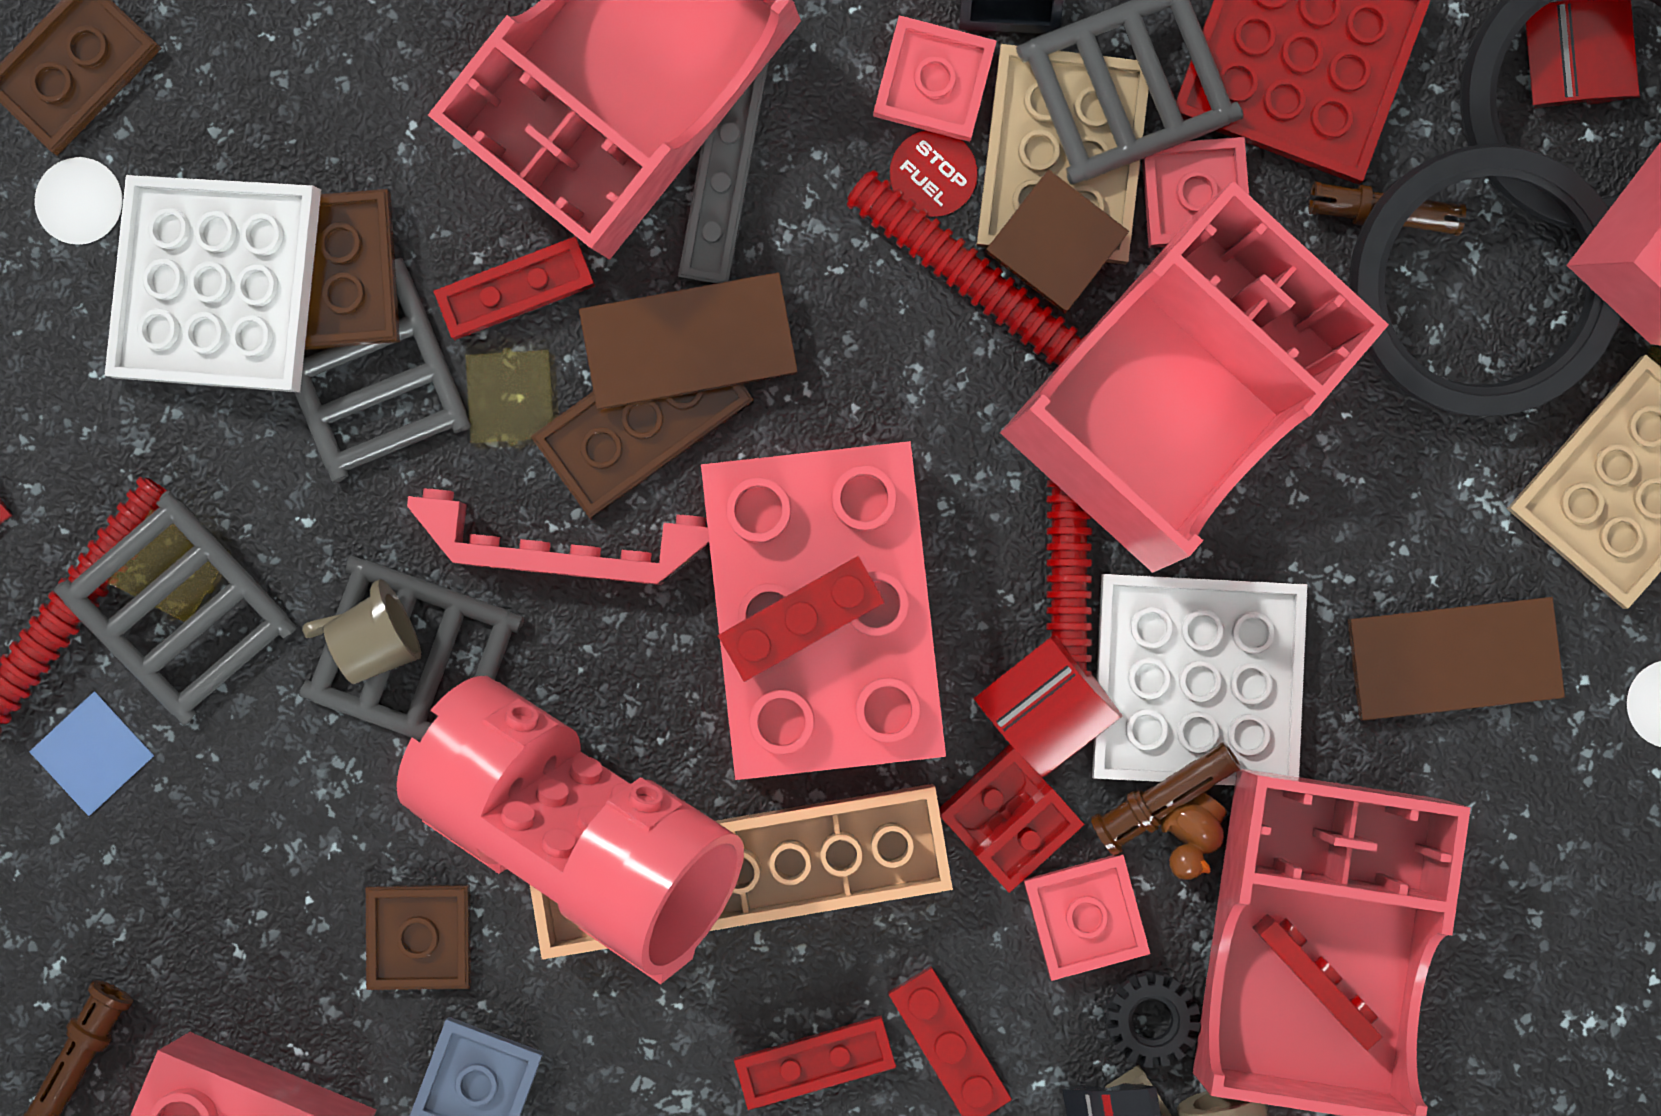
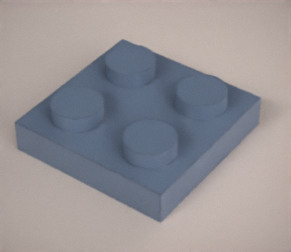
M448 1017L445 1020L410 1116H521L544 1052Z

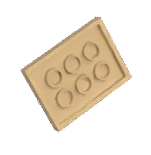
M1001 44L999 51L976 247L987 248L1048 169L1069 184L1066 168L1070 167V164L1029 61L1025 63L1021 61L1016 52L1017 46ZM1056 51L1049 54V59L1089 158L1117 147L1080 53ZM1103 56L1136 139L1141 138L1144 133L1149 89L1138 61ZM1140 160L1090 180L1070 185L1129 230V233L1106 261L1107 263L1126 265L1129 261Z
M1647 355L1641 356L1507 508L1509 512L1623 609H1628L1661 572V367Z

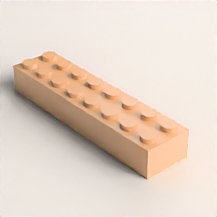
M933 784L716 820L717 823L741 838L744 846V858L733 893L710 931L953 890L936 788ZM530 885L542 959L607 949V947L580 930L579 926L565 918L559 911L558 903Z

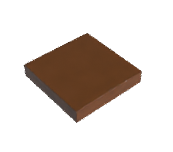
M1048 169L985 252L1066 314L1123 241L1129 230Z
M470 884L366 887V990L468 989L471 987Z

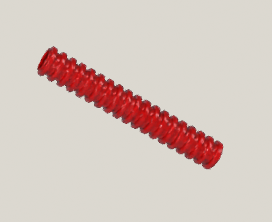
M876 170L868 171L850 192L847 198V207L850 209L857 207L860 210L859 216L863 219L870 217L873 220L871 225L875 229L881 226L885 229L884 236L888 239L892 236L898 239L896 245L900 248L908 247L910 249L909 255L912 258L917 255L922 258V266L926 268L931 265L935 268L933 274L936 277L945 276L947 278L946 284L949 287H952L954 284L959 287L958 294L962 297L968 294L972 298L970 303L973 306L982 305L985 308L983 313L986 316L992 313L997 317L996 324L1001 326L1005 323L1010 327L1008 330L1010 335L1019 334L1022 337L1020 342L1024 346L1030 343L1035 347L1033 353L1039 355L1042 352L1047 356L1045 360L1047 364L1051 365L1054 362L1059 366L1084 339V337L1081 339L1076 335L1078 331L1076 327L1072 326L1069 329L1064 325L1065 319L1062 316H1059L1058 319L1051 315L1053 312L1052 308L1047 306L1043 309L1038 304L1041 301L1035 296L1033 299H1030L1026 295L1028 290L1025 287H1022L1020 290L1014 286L1015 279L1009 277L1006 280L1002 277L1003 270L1001 268L992 269L989 266L991 261L988 258L979 259L977 257L978 250L972 248L969 251L965 248L966 241L964 239L955 240L952 237L953 231L950 228L945 231L939 227L941 221L937 218L933 221L928 219L927 210L922 209L918 211L914 208L916 202L913 199L906 201L902 198L904 193L900 189L895 192L890 189V181L886 179L881 182L877 179L879 173Z
M139 477L136 480L138 488L135 491L129 489L126 493V496L129 498L126 503L119 502L116 506L119 511L116 516L109 515L107 518L108 527H100L97 531L98 540L89 541L87 547L90 549L88 553L79 554L77 557L80 562L78 566L71 565L69 567L68 573L70 576L68 579L71 582L77 579L159 508L156 502L167 490L148 477ZM126 563L87 597L97 608L99 606L97 599L100 596L106 597L109 590L107 586L109 584L115 585L118 582L117 573L119 571L125 572L128 569V564ZM61 578V579L59 580L58 584H59L60 582H64V581L67 580V579H66V578ZM51 591L48 595L51 601L48 604L42 603L38 609L41 614L38 617L32 616L29 619L31 627L29 629H22L19 632L21 640L19 642L13 641L9 645L11 653L9 655L2 654L0 657V725L2 723L9 724L12 720L10 712L19 711L22 706L20 699L29 698L31 695L30 686L39 685L41 682L40 673L49 672L51 669L50 660H58L60 657V652L58 651L60 647L67 648L70 644L68 639L70 634L77 635L80 631L78 626L80 623L79 618L54 591Z
M1047 480V488H1052V495L1047 496V503L1052 504V511L1047 512V519L1052 520V527L1047 528V535L1052 536V543L1046 545V550L1052 552L1051 559L1046 560V566L1051 567V575L1046 576V582L1051 583V591L1046 592V598L1051 599V607L1046 608V614L1051 615V623L1046 624V630H1051V637H1058L1084 674L1089 677L1092 676V672L1087 671V662H1092V656L1087 655V647L1092 646V640L1087 639V631L1092 630V624L1087 623V615L1092 614V608L1087 607V599L1092 598V592L1087 591V583L1092 582V576L1087 575V567L1092 566V560L1087 559V551L1092 550V544L1087 543V536L1092 534V528L1087 527V520L1092 519V517L1052 480Z

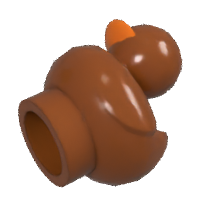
M1205 793L1200 794L1161 819L1162 832H1171L1179 841L1184 843V845L1176 847L1169 858V867L1172 873L1182 880H1192L1201 873H1210L1211 869L1205 861L1204 854L1216 852L1221 847L1224 839L1221 822L1227 815V811L1219 802Z

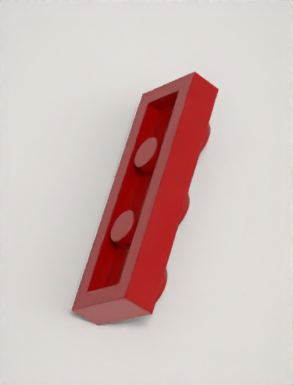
M576 236L434 290V294L450 336L453 340H457L592 288L595 284Z
M856 556L720 633L718 637L742 680L746 682L885 602L859 556Z
M1266 914L1252 927L1365 1050L1368 1051L1382 1038L1381 1034L1371 1025L1378 1019V1016L1357 994L1350 1001L1336 987L1343 980L1342 977L1322 956L1315 962L1310 959L1301 949L1307 942V939L1287 918L1278 924L1271 916Z
M932 966L888 992V995L962 1116H987L1012 1100Z
M882 1015L734 1058L748 1110L896 1068Z

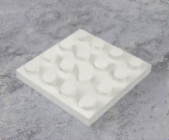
M126 175L104 376L116 379L300 393L321 189L313 185Z
M1102 574L1097 682L1123 717L1094 739L1092 778L1162 782L1194 760L1207 754L1223 741L1233 751L1242 769L1299 777L1307 584ZM1237 772L1215 785L1235 786Z

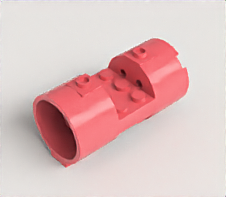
M489 676L470 678L454 687L442 697L430 710L438 715V717L431 724L420 742L411 738L403 755L397 776V795L400 803L422 819V822L498 874L508 869L558 903L559 911L565 918L658 983L662 984L690 962L694 957L696 947L705 938L721 915L736 886L744 858V846L741 838L652 780H645L640 777L633 783H628L602 766L599 761L581 752L579 736L572 728Z

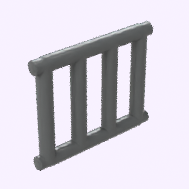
M1131 0L1033 38L1016 47V52L1023 63L1029 61L1070 164V167L1066 168L1067 180L1070 185L1090 180L1228 126L1230 123L1244 117L1243 110L1238 102L1231 103L1190 0ZM1171 7L1212 109L1187 120L1182 118L1143 21V17ZM1120 26H1124L1164 126V129L1138 139L1134 135L1095 37ZM1074 44L1077 45L1117 145L1113 149L1090 158L1048 56Z
M395 258L397 296L406 316L399 319L400 341L414 336L424 363L322 405L311 377L394 343L333 347L303 359L300 393L295 392V395L332 483H339L349 476L348 470L451 428H453L454 432L466 431L471 427L462 399L403 258ZM433 382L444 410L340 451L330 423Z
M166 491L156 502L159 506L156 511L73 582L69 579L60 582L53 591L171 715L175 716L182 725H186L196 714L194 708L278 635L285 638L292 634L297 626L193 513L170 491ZM173 523L194 546L108 619L87 597ZM209 561L229 584L144 657L123 634ZM244 598L264 621L179 693L159 671Z
M350 556L347 560L345 571L350 574L336 615L343 614L362 602L369 582L373 583L379 579H383L390 585L393 591L398 592L397 597L402 603L409 619L417 599L445 609L408 713L405 714L379 704L391 670L366 679L360 697L332 688L338 666L328 649L327 643L324 645L312 681L306 680L299 696L316 704L421 741L432 724L427 722V718L464 616L493 626L475 677L489 676L493 680L496 679L512 632L516 634L519 632L524 624V617L507 609L375 562Z

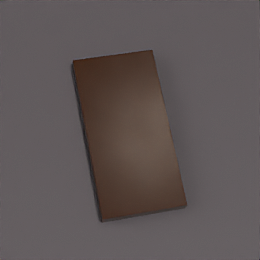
M779 272L579 309L598 411L798 374Z
M740 384L598 411L593 391L530 437L588 517L592 519L754 402V399L744 385Z
M1553 597L1347 619L1359 720L1565 698Z

